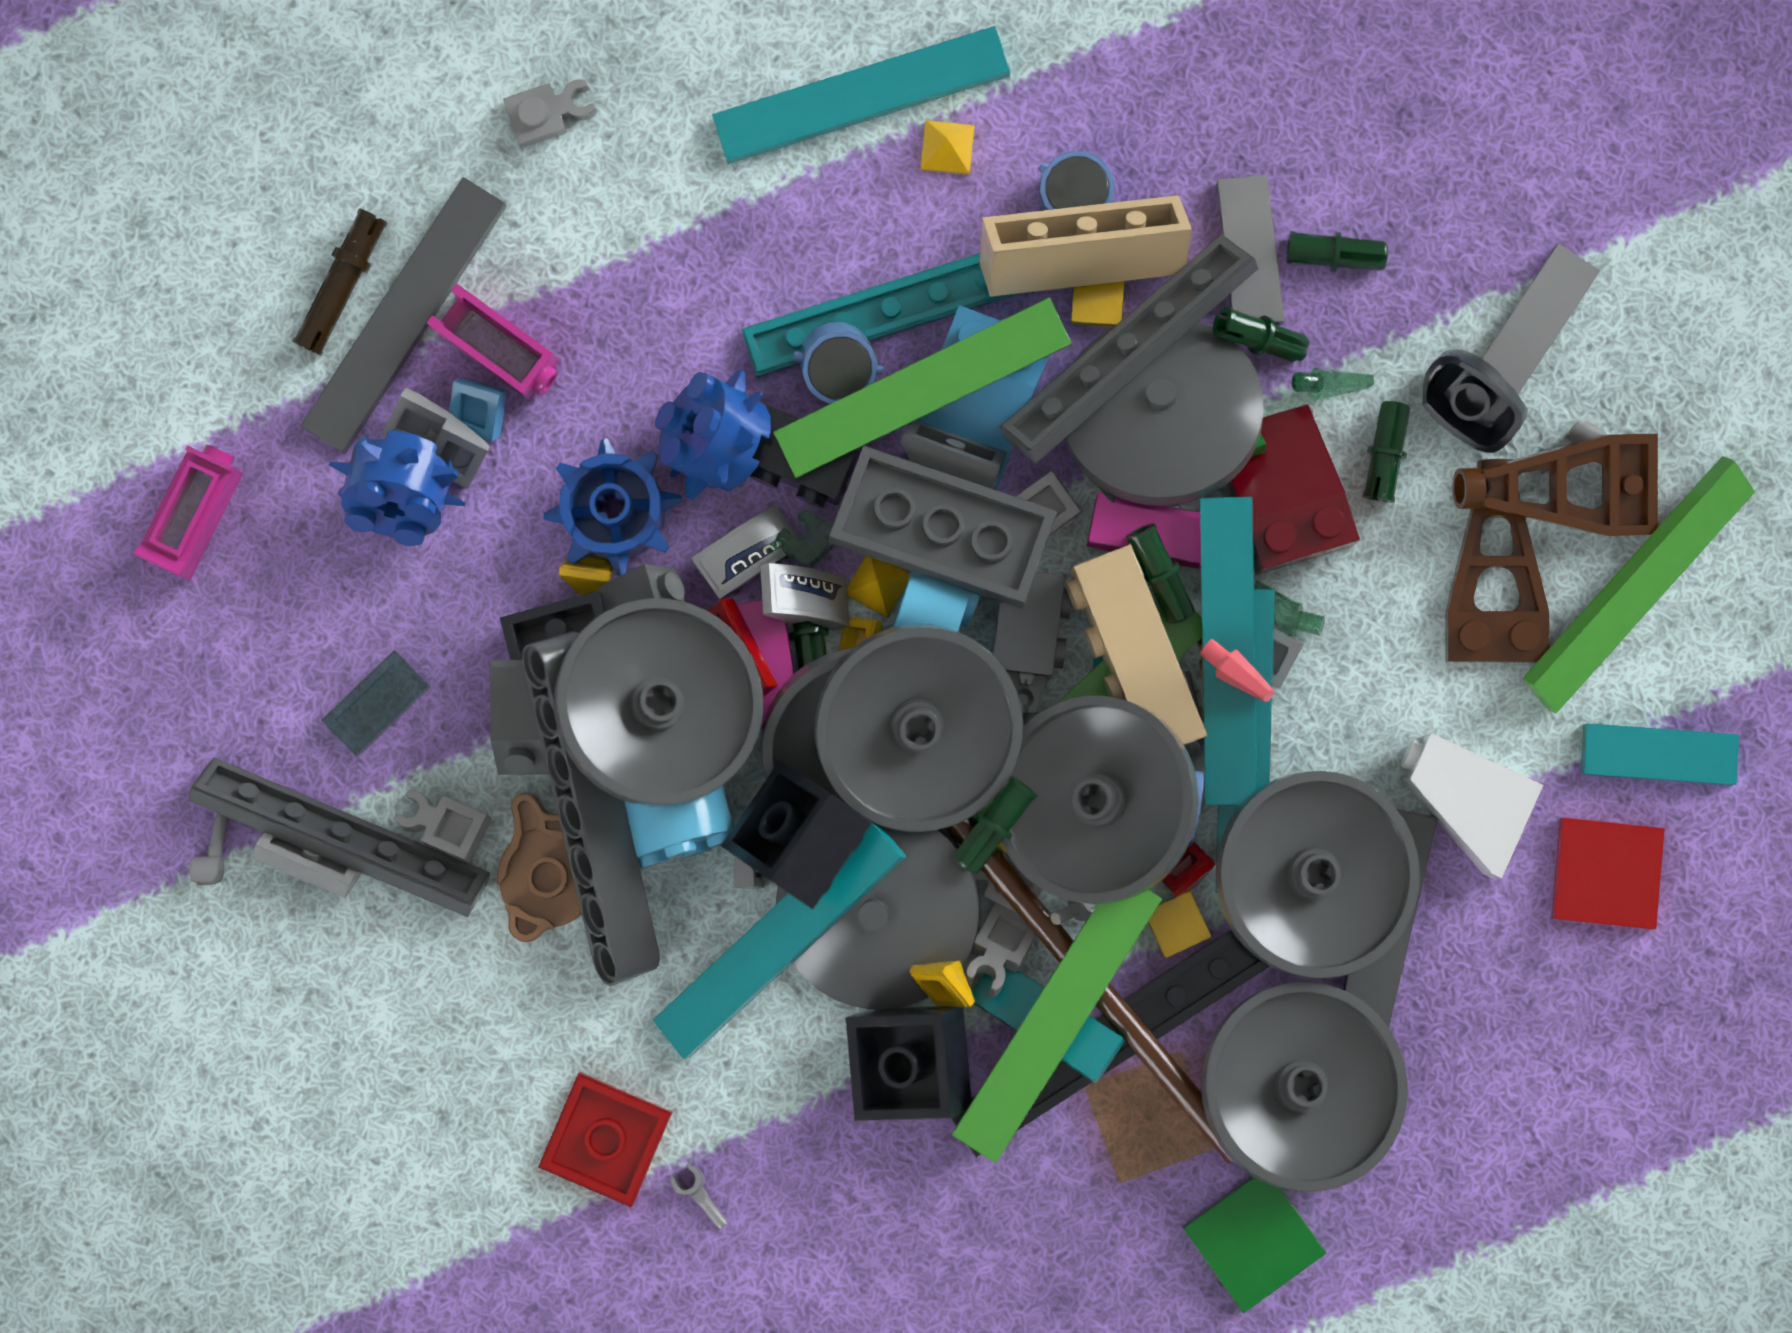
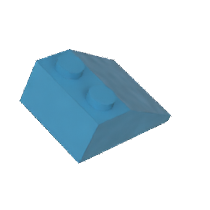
M959 305L942 349L1000 321ZM1049 356L918 419V421L1007 452L995 490H997L1014 448L1003 437L999 427L1034 397Z

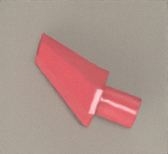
M1214 639L1210 640L1203 647L1200 655L1217 668L1215 675L1217 678L1263 702H1267L1274 695L1273 688L1239 651L1234 650L1230 653Z

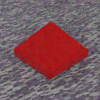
M1193 841L1192 845L1186 848L1176 866L1161 882L1178 897L1197 887L1216 864Z

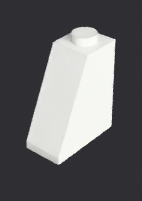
M1432 733L1424 735L1420 742L1413 739L1400 767L1407 770L1402 782L1428 812L1438 819L1437 822L1483 875L1492 879L1502 878L1544 785Z

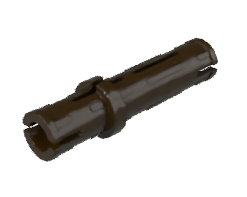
M358 209L357 216L341 247L335 246L331 254L335 259L296 337L293 338V343L322 356L323 349L362 272L367 274L371 267L368 260L384 228L388 225L385 220L377 219L376 215L364 209Z

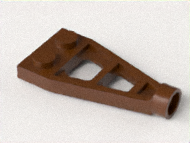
M1658 434L1599 435L1483 469L1458 468L1454 473L1452 482L1453 500L1458 509H1478L1484 507L1603 536L1652 535L1658 528ZM1591 462H1596L1602 466V505L1595 509L1574 505L1567 499V473L1574 467ZM1548 470L1549 502L1541 504L1521 501L1518 498V476L1526 472ZM1486 481H1487L1488 484H1489V492H1488L1487 495H1486Z
M1514 459L1478 460L1477 468L1483 469ZM1486 481V495H1487L1488 492H1489V484H1488V482ZM1484 507L1470 509L1445 610V662L1537 663L1550 648L1549 608L1526 518ZM1487 518H1504L1509 522L1513 544L1511 555L1485 556L1481 553L1482 526ZM1505 568L1513 574L1520 597L1519 605L1515 610L1482 611L1476 607L1474 594L1478 578L1485 569Z

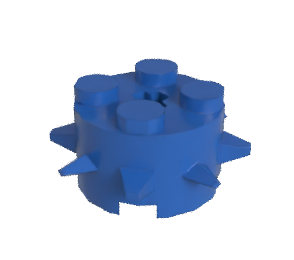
M737 370L725 383L707 373L698 372L673 402L668 401L659 409L655 419V426L661 430L659 436L660 460L663 464L672 468L669 474L671 478L681 473L686 475V498L694 500L706 487L711 489L720 488L726 492L735 489L746 481L760 462L752 457L759 445L761 435L768 439L770 437L771 416L766 405L759 402L763 395L761 390L750 396L746 395L745 372L742 370Z
M396 430L387 431L386 439L370 441L368 435L362 436L354 445L350 463L331 461L329 463V466L346 475L344 486L338 491V495L341 497V506L346 512L344 522L352 530L358 532L373 531L380 535L394 537L397 542L405 546L421 545L424 542L425 535L433 533L441 525L445 505L465 506V501L448 493L450 483L458 478L459 473L453 469L451 460L445 462L436 455L437 445L418 435Z
M602 439L597 456L585 459L579 464V468L559 463L556 470L565 482L560 491V504L544 512V520L564 524L565 529L573 537L567 557L570 563L575 564L592 554L602 560H609L616 575L621 576L626 573L630 558L641 555L648 548L664 553L670 548L661 534L665 523V511L682 503V496L661 491L653 478L659 457L657 453L652 450L633 461L625 455L616 454L609 439ZM616 497L621 505H625L623 511H618L619 516L611 519L605 512H602V507H609L608 499Z

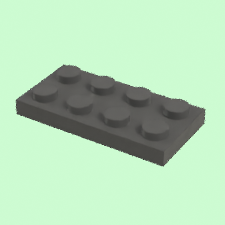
M863 445L830 532L829 543L1023 609L1057 511Z

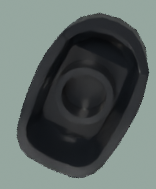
M1462 349L1445 351L1433 361L1425 373L1422 406L1439 425L1479 451L1485 453L1500 451L1512 440L1527 417V407L1516 390L1509 385L1493 366L1473 353Z

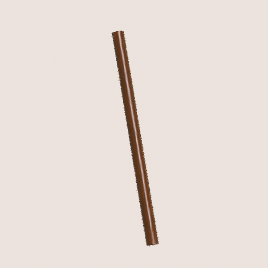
M970 817L946 829L961 845L976 823ZM996 849L981 870L1060 963L1074 940L1061 924L1055 925L1052 923L1050 911ZM1109 983L1095 1006L1119 1035L1124 1038L1125 1042L1228 1164L1233 1162L1221 1148L1211 1131L1205 1115L1201 1091Z

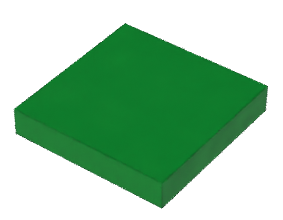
M1252 1176L1182 1226L1243 1313L1327 1254L1280 1188L1268 1185Z

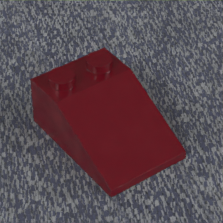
M1306 404L1263 417L1261 434L1266 442V452L1251 457L1238 475L1227 483L1231 497L1253 498V556L1256 576L1351 548L1360 541L1345 490L1309 405Z

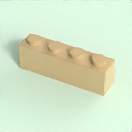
M1179 195L982 217L979 263L990 297L1172 276L1187 264L1192 228Z
M1131 544L1073 566L1069 571L1072 580L1065 583L1074 609L1076 611L1084 609L1091 627L1085 629L1084 633L1094 658L1102 656L1110 674L1103 677L1108 696L1135 703L1153 712L1173 729L1183 745L1208 736Z

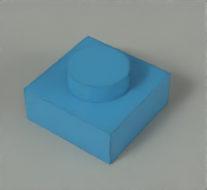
M461 377L453 381L449 413L466 424L483 440L493 442L500 438L507 390Z

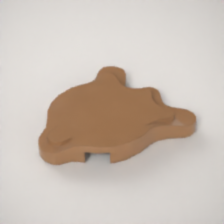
M521 793L516 795L511 801L514 835L511 843L502 854L497 869V885L500 887L501 896L509 914V931L511 935L519 941L531 942L539 938L546 930L566 925L579 918L582 914L558 813H547L537 797L530 793Z

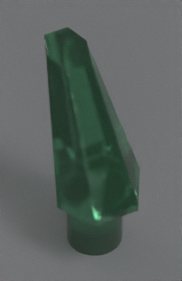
M1313 368L1311 372H1296L1292 377V388L1294 391L1308 392L1309 396L1317 400L1368 389L1374 385V375L1324 368Z
M1256 580L1255 589H1273ZM1275 590L1274 620L1292 637L1296 636L1297 630L1320 636L1323 631L1325 616L1302 611L1303 603L1297 602Z

